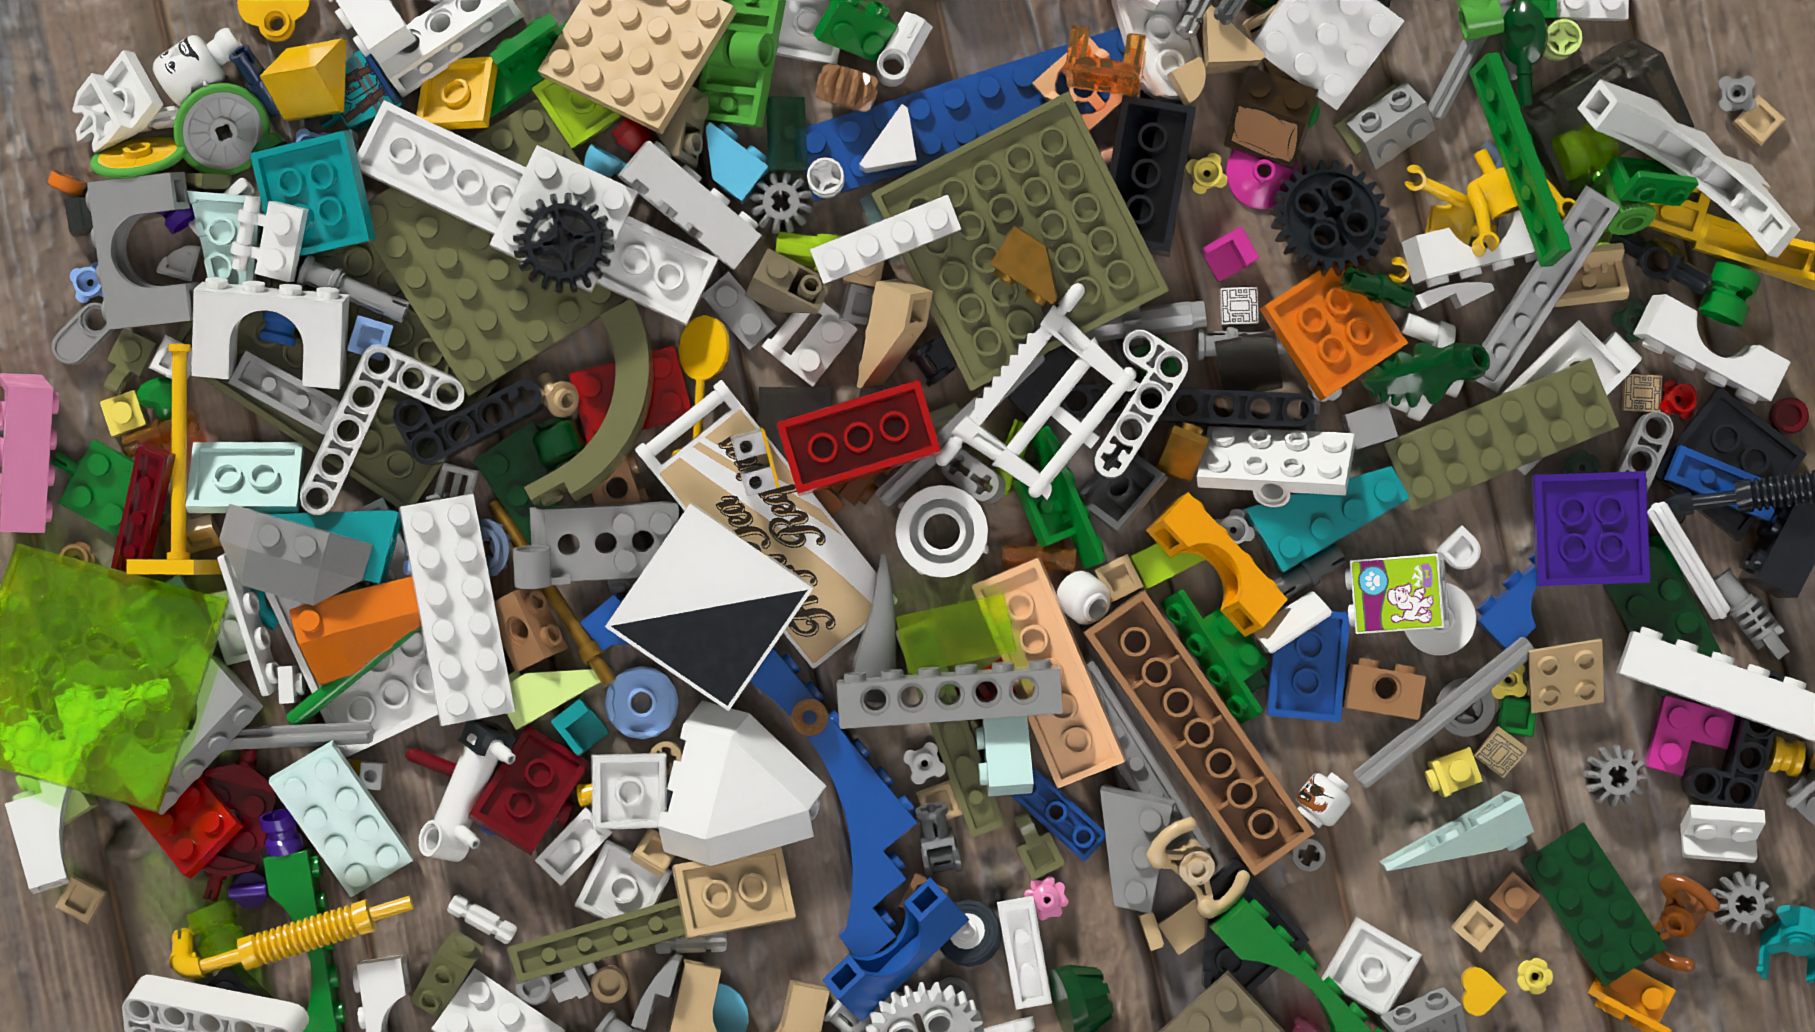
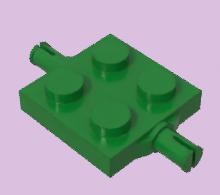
M98 439L92 440L85 455L78 462L59 451L55 455L57 459H53L52 464L67 472L70 476L68 486L58 503L118 537L134 460ZM163 512L160 526L164 523L165 520L163 519L167 518L168 513Z

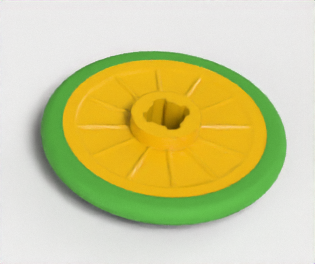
M156 135L131 138L96 153L91 159L90 166L96 174L108 178L145 176L177 164L184 158L187 150L185 147H177L172 136Z

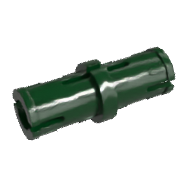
M1349 267L1345 270L1341 279L1343 290L1364 295L1369 301L1374 303L1387 302L1407 309L1412 305L1415 298V293L1413 292L1415 289L1412 286L1389 280L1386 275L1381 273L1373 275Z

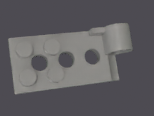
M660 501L530 508L531 545L513 549L515 587L538 589L551 585L571 584L570 581L639 578L678 522V502ZM644 530L651 533L654 538L652 545L647 549L636 548L632 543V537L636 532ZM603 532L613 534L617 540L615 547L609 551H602L595 545L596 537ZM565 534L576 536L580 542L578 549L572 553L563 552L558 547L560 537Z

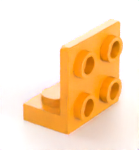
M1635 968L1605 987L1601 985L1597 977L1595 978L1588 991V994L1597 998L1595 1006L1622 1021L1627 1014L1630 1016L1627 1023L1643 1032H1672L1670 1028L1659 1022L1676 991L1675 989Z

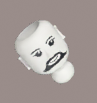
M230 28L220 29L209 43H206L197 35H190L159 55L153 63L152 70L167 95L174 103L181 106L187 97L196 90L225 81L226 73L223 65L230 61L229 55L231 53L235 54L234 51L242 46V44Z

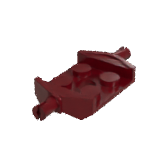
M242 749L240 761H237L236 764L204 770L203 775L206 776V781L229 809H236L241 812L243 816L242 825L244 827L202 868L208 872L207 876H209L203 899L218 902L223 880H227V877L230 875L258 870L267 834L261 829L259 819L264 814L274 810L277 794L269 784V778L257 770V765L253 764L257 749Z

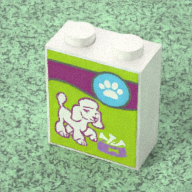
M1444 553L1350 560V568L1345 570V582L1347 590H1352L1353 604L1348 606V618L1350 626H1355L1356 634L1445 628L1450 626Z

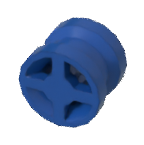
M264 310L265 327L259 332L258 339L295 347L296 338L294 337V330L296 326L282 314Z

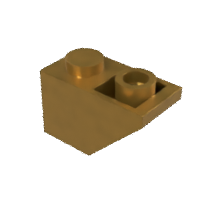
M1013 226L990 262L992 266L997 268L994 275L1010 286L1015 281L1028 288L1025 295L1041 306H1044L1046 301L1055 304L1058 299V293L1048 246L1017 226Z
M1182 422L1179 426L1174 425L1168 429L1155 467L1165 475L1186 483L1191 482L1209 438L1201 435L1203 432L1202 428Z

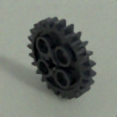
M1323 160L1319 161L1316 170L1309 163H1306L1302 173L1295 169L1290 175V180L1284 179L1279 187L1281 191H1277L1273 198V201L1277 204L1273 205L1270 214L1278 218L1272 222L1271 229L1281 230L1275 241L1287 242L1288 245L1283 254L1287 255L1295 252L1297 254L1294 261L1295 265H1298L1303 260L1307 261V272H1311L1315 265L1320 266L1322 276H1325L1329 269L1333 268L1335 274L1339 277L1343 273L1345 266L1347 269L1349 267L1357 269L1359 267L1358 263L1365 267L1371 260L1370 256L1376 257L1381 250L1379 245H1383L1387 239V235L1383 232L1388 229L1390 222L1382 218L1386 217L1390 210L1388 207L1379 206L1385 195L1373 194L1372 191L1377 185L1376 181L1367 185L1363 182L1366 172L1363 171L1357 176L1352 175V164H1349L1345 171L1340 170L1338 160L1334 161L1330 169H1327ZM1332 191L1343 194L1345 201L1334 198ZM1299 204L1309 205L1313 213L1304 212L1299 207ZM1347 223L1356 224L1360 228L1361 233L1351 231ZM1314 236H1323L1329 245H1321L1315 240Z

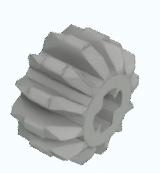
M785 172L782 183H778L776 174L771 173L769 177L772 186L768 187L763 181L757 183L758 188L764 192V195L757 193L751 195L753 202L763 204L751 210L753 216L766 214L759 223L762 228L767 227L771 221H774L772 227L773 234L778 235L781 224H785L788 233H794L791 221L795 220L801 226L806 224V220L799 212L812 213V206L800 203L809 200L812 197L811 192L803 191L798 193L804 185V181L801 178L790 186V173ZM779 195L781 199H783V195L788 196L790 208L784 212L782 208H780V212L775 211L774 198Z
M1614 744L1610 753L1605 747L1598 748L1601 760L1589 756L1587 762L1594 766V770L1583 771L1584 777L1593 778L1594 780L1585 786L1588 792L1598 790L1595 795V801L1603 803L1608 798L1610 807L1616 808L1620 799L1626 805L1632 804V797L1629 792L1642 795L1643 790L1636 786L1637 781L1644 782L1648 779L1647 775L1637 774V770L1645 766L1644 761L1635 760L1632 762L1635 757V751L1627 749L1622 754L1620 745ZM1611 769L1618 770L1617 774L1622 777L1619 783L1612 781L1613 778L1609 775Z
M1733 872L1732 882L1726 877H1721L1719 881L1724 889L1722 891L1715 888L1711 890L1712 895L1719 897L1718 902L1720 903V912L1715 917L1716 923L1724 924L1727 922V931L1735 933L1739 928L1741 933L1745 935L1750 934L1751 924L1760 930L1764 928L1760 917L1771 918L1773 916L1770 910L1765 909V905L1772 904L1775 901L1774 897L1763 895L1768 890L1769 885L1765 882L1757 884V875L1749 873L1744 879L1741 872ZM1739 896L1748 898V901H1744L1747 904L1744 910L1736 908V905H1740V903L1736 902Z

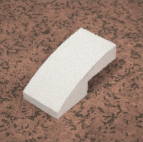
M1455 283L1415 296L1412 304L1416 312H1419L1450 297L1455 309H1458L1489 294L1495 289L1492 283Z

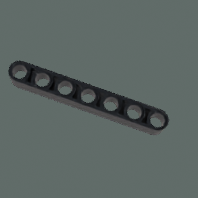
M1076 384L1070 393L1079 391L1085 394L1087 405L1081 411H1072L1066 405V396L1061 402V407L1076 419H1084L1111 385ZM1137 388L1133 391H1125L1122 395L1124 400L1123 408L1117 413L1108 412L1102 420H1118ZM1178 388L1157 422L1299 428L1312 420L1315 407L1311 398L1300 393ZM1147 389L1140 396L1141 400L1143 396L1152 394L1158 397L1160 404L1162 402L1161 394L1155 389ZM1190 396L1195 399L1197 411L1191 416L1181 415L1176 408L1179 398ZM1224 397L1231 400L1234 406L1231 416L1222 418L1215 414L1213 404L1218 398ZM1263 399L1268 402L1271 411L1267 418L1256 419L1251 414L1250 406L1254 400ZM1301 401L1307 407L1305 419L1295 421L1289 417L1287 407L1290 402Z

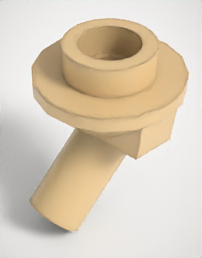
M543 373L537 378L540 387L545 392L544 405L547 406L551 414L556 417L565 418L576 410L579 395L573 384L565 381L555 383L550 373Z

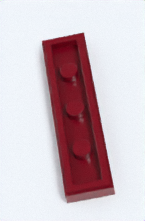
M147 441L138 443L108 578L137 592L146 589L149 574H127V559L152 560L176 456V454Z

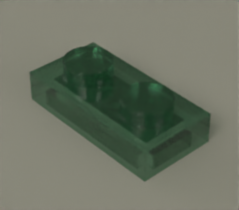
M768 97L766 120L769 171L803 172L808 170L805 97Z

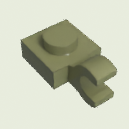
M122 328L107 358V361L115 364L116 367L108 375L103 387L116 394H123L132 373L143 378L159 345Z
M1027 811L1014 817L1025 839V842L1017 845L1016 848L1033 881L1065 865L1049 830L1038 834Z

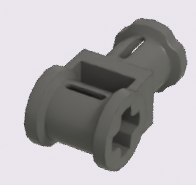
M945 802L925 803L915 810L916 817L921 820L923 833H920L922 845L920 848L926 878H931L933 873L955 869L957 872L962 871L957 841L954 839L952 827L948 828L946 814L948 813V805ZM933 821L936 822V829L933 828Z

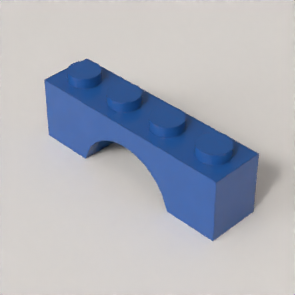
M1535 551L1528 558L1532 563L1522 573L1518 569L1514 571L1502 583L1505 589L1496 598L1490 595L1476 608V611L1479 613L1476 616V624L1502 651L1520 637H1526L1536 628L1531 612L1532 596L1537 587Z
M931 878L924 882L903 902L905 922L900 934L891 945L871 956L860 957L849 954L822 979L835 997L861 1022L879 1007L880 1001H885L892 992L900 987L970 920Z

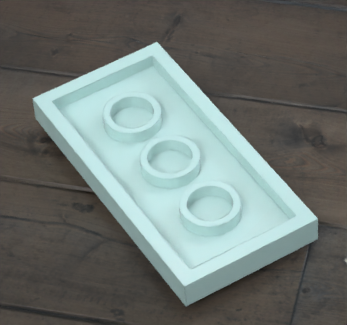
M333 740L270 777L269 784L350 897L413 861V853Z

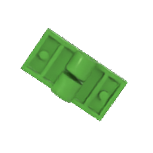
M722 0L733 5L737 13L701 70L698 90L709 97V112L705 122L762 128L786 0Z

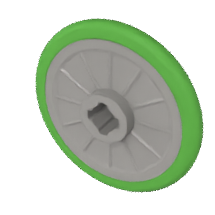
M229 83L211 84L193 92L180 106L174 122L176 146L185 147L187 150L183 159L190 166L204 174L236 175L246 171L253 166L250 156L252 149L264 136L270 133L269 116L262 102L249 90ZM227 124L229 132L217 136L215 129Z

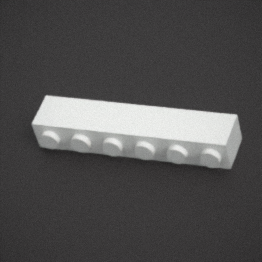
M1641 627L1640 633L1636 631L1630 632L1616 674L1815 742V693L1805 690L1807 683L1786 676L1783 682L1769 678L1771 671L1752 664L1748 665L1747 670L1734 666L1735 659L1721 653L1713 652L1711 657L1697 653L1699 646L1677 639L1676 645L1661 640L1662 633L1645 627Z

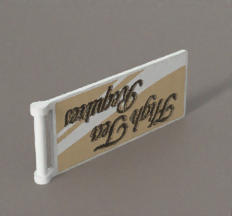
M720 380L713 386L714 391L646 445L644 442L635 448V451L684 511L691 502L735 531L741 539L765 555L771 556L813 585V590L783 633L812 668H816L864 630L871 609L877 573L813 493L803 496L797 494L788 462L768 437L767 440L780 488L747 496L740 472L766 465L768 461L766 453L737 460L730 436L759 429L760 427L725 383ZM724 401L730 407L727 413L661 465L655 457L658 453ZM747 440L740 444L741 450H747L750 447V441ZM752 477L749 481V485H757L760 481V477ZM893 594V600L895 605L897 603V598Z

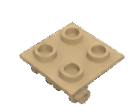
M1602 639L1528 650L1529 681H1525V685L1527 686L1526 694L1527 696L1530 695L1531 713L1604 702Z

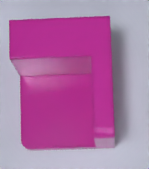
M1242 226L1203 247L1200 251L1218 282L1244 269L1260 258Z

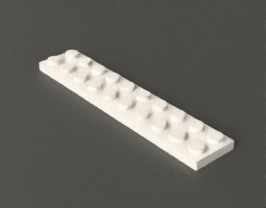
M385 100L357 153L361 173L492 235L495 234L526 167ZM628 216L614 245L615 250L609 255L611 265L609 267L604 266L602 270L603 277L598 279L596 284L623 297L631 298L634 302L687 326L718 262V258Z

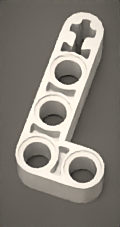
M1135 330L1129 333L1123 343L1125 358L1147 374L1096 453L1095 467L1106 478H1116L1125 472L1182 383L1188 370L1187 359L1180 351L1145 330ZM1136 338L1146 339L1150 344V352L1142 358L1133 356L1129 350L1130 342ZM1166 358H1175L1180 362L1182 371L1176 377H1167L1160 369L1161 362ZM1155 389L1161 394L1162 402L1157 408L1148 409L1142 405L1140 396L1145 390ZM1135 420L1141 425L1142 433L1138 439L1127 440L1122 436L1120 428L1125 421ZM1115 437L1122 445L1132 448V451L1128 455L1122 450L1118 456V462L1122 464L1119 469L1112 467L1109 471H1106L1103 468L1105 462L1101 457L1104 453L1109 456L1113 453L1117 445L1111 444L1110 441Z

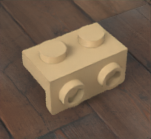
M1603 242L1596 244L1555 307L1628 299L1630 291L1622 263L1625 251L1623 243L1610 244Z

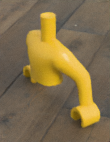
M1487 148L1474 154L1483 175L1471 181L1466 189L1468 200L1475 213L1479 236L1473 241L1471 247L1472 252L1477 257H1481L1486 253L1483 242L1488 245L1489 250L1492 252L1499 246V237L1491 230L1490 217L1494 220L1519 209L1505 168H1496ZM1546 179L1563 222L1565 219L1563 209L1568 214L1576 201L1571 198L1564 199Z
M1418 165L1408 166V172L1421 175L1417 182H1404L1410 190L1418 191L1422 189L1450 204L1430 206L1426 233L1450 228L1461 242L1469 246L1471 237H1478L1479 232L1477 223L1474 222L1475 213L1467 195L1427 178L1423 169ZM1491 224V230L1496 234L1497 226ZM1402 257L1392 258L1391 263L1403 266L1404 270L1400 274L1389 273L1388 275L1392 281L1402 283L1410 275L1407 261Z

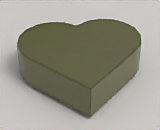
M185 173L187 188L228 189L232 186L231 174Z

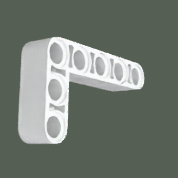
M377 344L368 347L360 358L302 485L300 499L305 511L313 515H322L332 508L387 386L439 409L449 411L456 409L463 402L465 394L461 383L453 376L387 346ZM376 352H382L389 357L388 367L381 372H375L368 366L370 356ZM413 367L420 369L423 373L422 382L416 387L406 386L402 380L403 373ZM443 383H451L456 386V397L450 402H442L437 398V389ZM360 386L371 388L374 393L373 400L363 406L356 404L352 398L356 388ZM344 420H352L358 425V433L351 439H344L337 433L338 425ZM328 454H337L343 459V465L337 472H327L322 467V460ZM316 487L324 489L328 494L326 502L320 506L311 505L306 499L309 490Z
M155 975L142 976L122 1005L125 1032H303L309 1022V1016L305 1009L292 1002Z

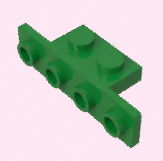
M549 12L543 17L532 20L526 29L515 37L503 40L498 44L496 50L489 54L499 68L497 70L490 117L495 116L545 79L537 70L558 36L563 33L562 30L567 22L559 26Z
M1049 426L1041 428L1030 441L1041 469L1037 470L1040 473L1060 449L1059 440L1052 434ZM1066 465L1051 482L1052 491L1048 499L1043 495L1033 498L1028 493L1029 486L1018 479L1012 481L1040 549L1070 536L1085 569L1106 561L1103 553V543L1094 532L1089 520L1088 508L1081 501L1075 487L1074 475Z
M1183 589L1161 601L1168 619L1176 626L1186 641L1189 651L1195 655L1205 670L1208 680L1217 688L1226 702L1229 712L1236 717L1240 724L1245 723L1263 713V709L1244 682V680L1268 664L1251 636L1244 637L1220 611L1221 606L1202 618Z

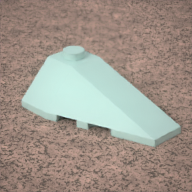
M1504 791L1379 861V864L1384 870L1391 871L1498 851L1506 847L1508 851H1512L1527 843L1528 839L1526 836L1533 833L1534 829L1520 795Z

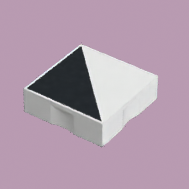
M691 502L605 627L729 711L813 590V585L771 556L765 555L741 539L735 531Z

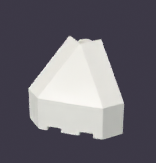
M702 700L683 724L680 739L686 740L682 758L681 761L674 760L667 787V790L673 791L668 812L661 811L658 823L664 852L713 866L814 837L811 820H814L818 814L820 806L818 797L826 788V785L751 714L732 708L727 711L720 705Z

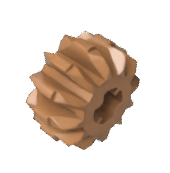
M836 64L824 65L816 84V96L820 100L861 112L871 110L878 92V80L875 76Z

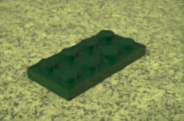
M1659 533L1649 537L1650 582L1602 584L1628 636L1632 631L1640 633L1641 627H1645L1662 633L1661 640L1676 645L1677 639L1699 646L1697 651L1699 654L1711 657L1713 652L1722 654L1674 557ZM1654 687L1659 696H1664L1670 693L1668 691Z
M1584 822L1521 861L1527 873L1603 987L1667 948Z

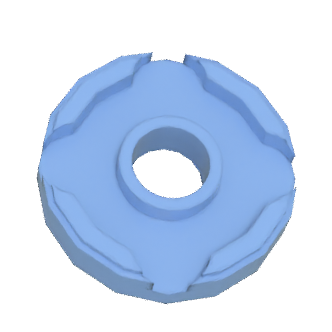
M639 666L626 669L616 677L617 680L607 689L605 706L608 718L617 730L627 737L647 739L658 736L670 727L677 716L679 699L675 685L666 674L656 668ZM638 692H645L652 699V707L647 713H638L632 706V698Z

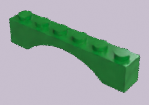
M314 848L299 850L285 856H267L263 858L269 895L285 909L295 923L300 919L302 921L307 917L310 919L313 915L317 918V914L321 913L324 915V912H329L326 892H321L319 878L323 877L322 861L319 855L315 856ZM332 942L328 946L324 944L322 948L318 946L315 950L311 948L308 952L312 985L307 1009L309 1022L303 1032H344L343 1023L347 1022V1011L344 1001H339L337 987L341 986V974L339 966L337 964L333 965L331 950L335 949V944Z
M1241 896L1235 905L1219 915L1209 925L1241 960L1259 961L1279 967L1301 980L1317 998L1326 1016L1330 1032H1372L1364 1023L1369 1017L1355 1002H1352L1349 1006L1345 1004L1340 998L1344 991L1330 976L1324 981L1315 972L1319 965L1305 950L1299 955L1290 946L1295 940L1280 924L1275 929L1272 928L1265 920L1270 914L1255 898L1248 903ZM1377 1028V1029H1375L1373 1032H1382V1031H1381L1379 1028Z

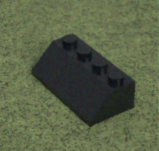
M1123 95L1109 171L1150 253L1170 257L1196 107Z

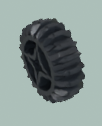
M554 193L550 195L552 205L548 207L545 206L542 199L536 200L539 209L537 214L530 208L525 209L524 213L531 220L530 223L523 220L517 221V228L525 232V234L513 235V241L524 246L514 250L515 258L527 257V259L519 264V268L522 272L533 268L528 277L531 283L536 282L541 276L544 277L541 283L542 290L547 291L553 281L556 282L557 294L563 293L564 283L570 284V290L574 294L578 292L576 282L582 280L586 288L592 286L591 280L588 277L590 273L598 279L603 277V272L597 267L598 264L605 267L611 265V260L607 256L602 255V253H612L615 247L614 244L603 241L614 237L612 229L601 230L609 222L606 215L594 219L599 211L598 205L594 204L585 211L586 198L581 196L577 204L572 205L571 193H566L564 203L558 204V198ZM564 216H572L582 220L590 227L592 232L584 233L583 230H570L565 224ZM552 218L554 224L552 234L547 238L540 239V243L533 244L538 229L543 223ZM560 227H562L564 236H567L568 241L570 239L574 240L568 246L569 260L565 259L564 251L560 250V246L554 247V245L559 244ZM595 243L589 260L578 269H575V254L579 250L587 248V244ZM544 254L545 257H558L563 264L564 272L554 271L545 267L538 261L536 255Z

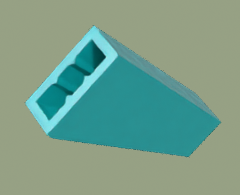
M381 510L326 512L322 515L310 513L269 514L373 544L363 580L378 584L386 583L402 523L400 512Z

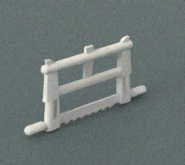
M1073 284L1059 301V306L1053 305L1036 333H1028L1027 343L1019 344L1018 355H1010L1009 366L1001 367V376H993L992 387H984L983 398H976L975 409L969 416L966 415L951 432L954 437H951L943 446L941 454L936 455L935 460L938 465L946 466L961 449V444L965 442L994 460L992 466L1000 467L1029 486L1028 493L1031 497L1037 498L1043 495L1048 499L1052 491L1051 482L1084 443L1091 449L1100 437L1093 430L1125 391H1133L1141 383L1135 381L1137 373L1134 368L1127 367L1123 369L1098 345L1095 337L1090 340L1065 316L1067 312L1070 313L1084 295L1085 288L1082 284ZM1053 335L1079 357L1006 446L983 428L981 424ZM1090 366H1092L1109 379L1112 385L1083 421L1080 422L1062 408L1060 404ZM1052 416L1072 434L1040 473L1019 455L1049 417Z

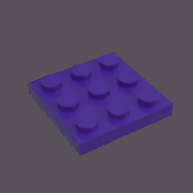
M1646 471L1532 475L1536 586L1650 582Z

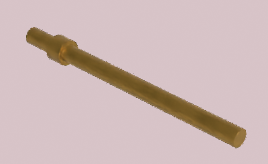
M497 499L490 503L488 508L497 522L504 525L503 530L505 533L512 537L510 542L513 547L530 545L500 500ZM551 585L541 588L579 647L578 654L585 665L590 664L604 687L614 683L617 679L602 657L604 655L603 650L596 640H591L557 586Z

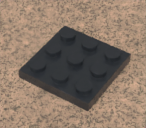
M1717 387L1664 454L1654 478L1676 495L1691 492L1692 496L1700 495L1664 480L1679 445L1757 477H1765L1766 480L1769 476L1775 479L1776 475H1779L1782 479L1783 474L1789 477L1790 473L1795 471L1807 454L1724 389ZM1729 506L1697 510L1735 541H1740L1757 520V518L1746 513H1738V510Z

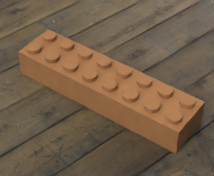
M1141 590L1105 615L1101 620L1082 631L1084 637L1253 876L1315 834L1145 590Z

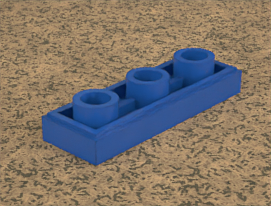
M1032 766L1034 782L1032 793L1011 796L1085 862L1106 839L1105 831ZM1053 805L1062 807V815L1058 818H1052L1049 815V809Z

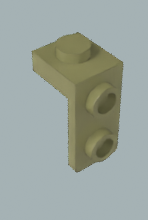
M453 929L433 957L410 1002L439 1019L485 948L470 937Z

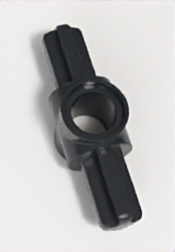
M1636 233L1627 235L1612 234L1610 244L1623 243L1624 253L1637 259L1636 266L1640 267L1649 278L1661 279L1667 283L1675 280L1699 294H1704L1712 282L1713 277L1684 260L1686 254L1682 253L1672 242L1660 241L1655 237L1648 241ZM1655 251L1662 252L1667 256V269L1660 268L1655 264Z

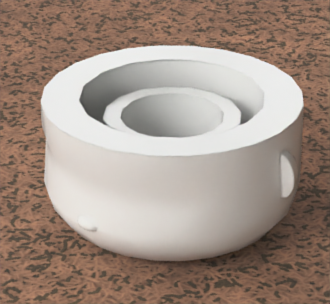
M945 485L931 486L918 491L907 502L904 501L897 505L901 509L896 523L897 544L902 556L919 574L942 578L955 576L975 564L982 553L988 554L989 547L986 544L988 526L985 514L978 502L964 490ZM936 514L950 515L959 526L960 534L958 541L948 549L939 550L933 548L924 538L923 529L925 523Z

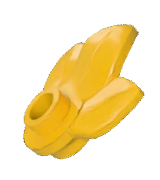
M237 0L239 13L246 23L259 27L262 35L269 41L284 42L293 35L296 21L308 11L310 0ZM283 19V28L278 31L273 30V21Z

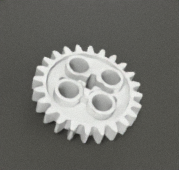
M920 982L916 992H912L911 988L907 985L904 988L905 995L901 997L892 992L893 1002L889 1004L880 1001L881 1013L871 1012L872 1023L865 1024L866 1032H919L913 1016L915 1013H919L926 1032H984L982 1018L979 1010H976L974 1001H967L964 991L955 995L952 985H949L942 992L938 982L933 984L931 990H926L924 983Z

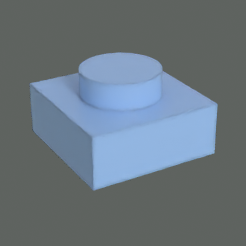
M357 315L347 351L362 355L371 345L380 344L388 347L394 326ZM376 352L370 358L384 361L385 354Z

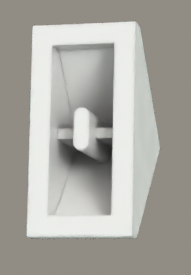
M901 104L859 163V168L863 172L870 173L917 165L908 108Z

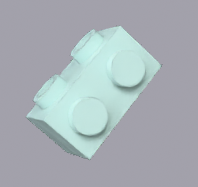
M1027 716L982 719L981 727L975 728L977 750L984 749L985 763L978 764L980 785H987L988 796L1032 793L1034 782Z

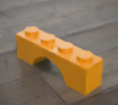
M1189 492L1171 502L1146 529L1149 535L1170 557L1181 553H1191L1204 558L1215 568L1223 585V602L1220 611L1244 637L1264 628L1288 600L1279 590L1278 585L1257 567L1253 558L1231 539L1228 531L1218 525L1205 511L1203 504L1193 498Z

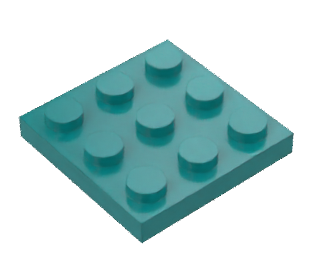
M344 130L250 153L264 214L267 213L269 201H277L309 209L299 257L376 239L351 130Z

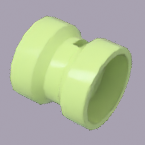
M1560 19L1553 22L1548 27V41L1543 55L1549 60L1561 61L1577 51L1583 38L1578 24L1568 19Z

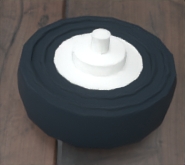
M972 900L956 902L955 904L970 920L940 947V950L947 959L956 965L966 967L982 965L990 960L1000 947L1002 939L1001 923L994 911L982 902Z

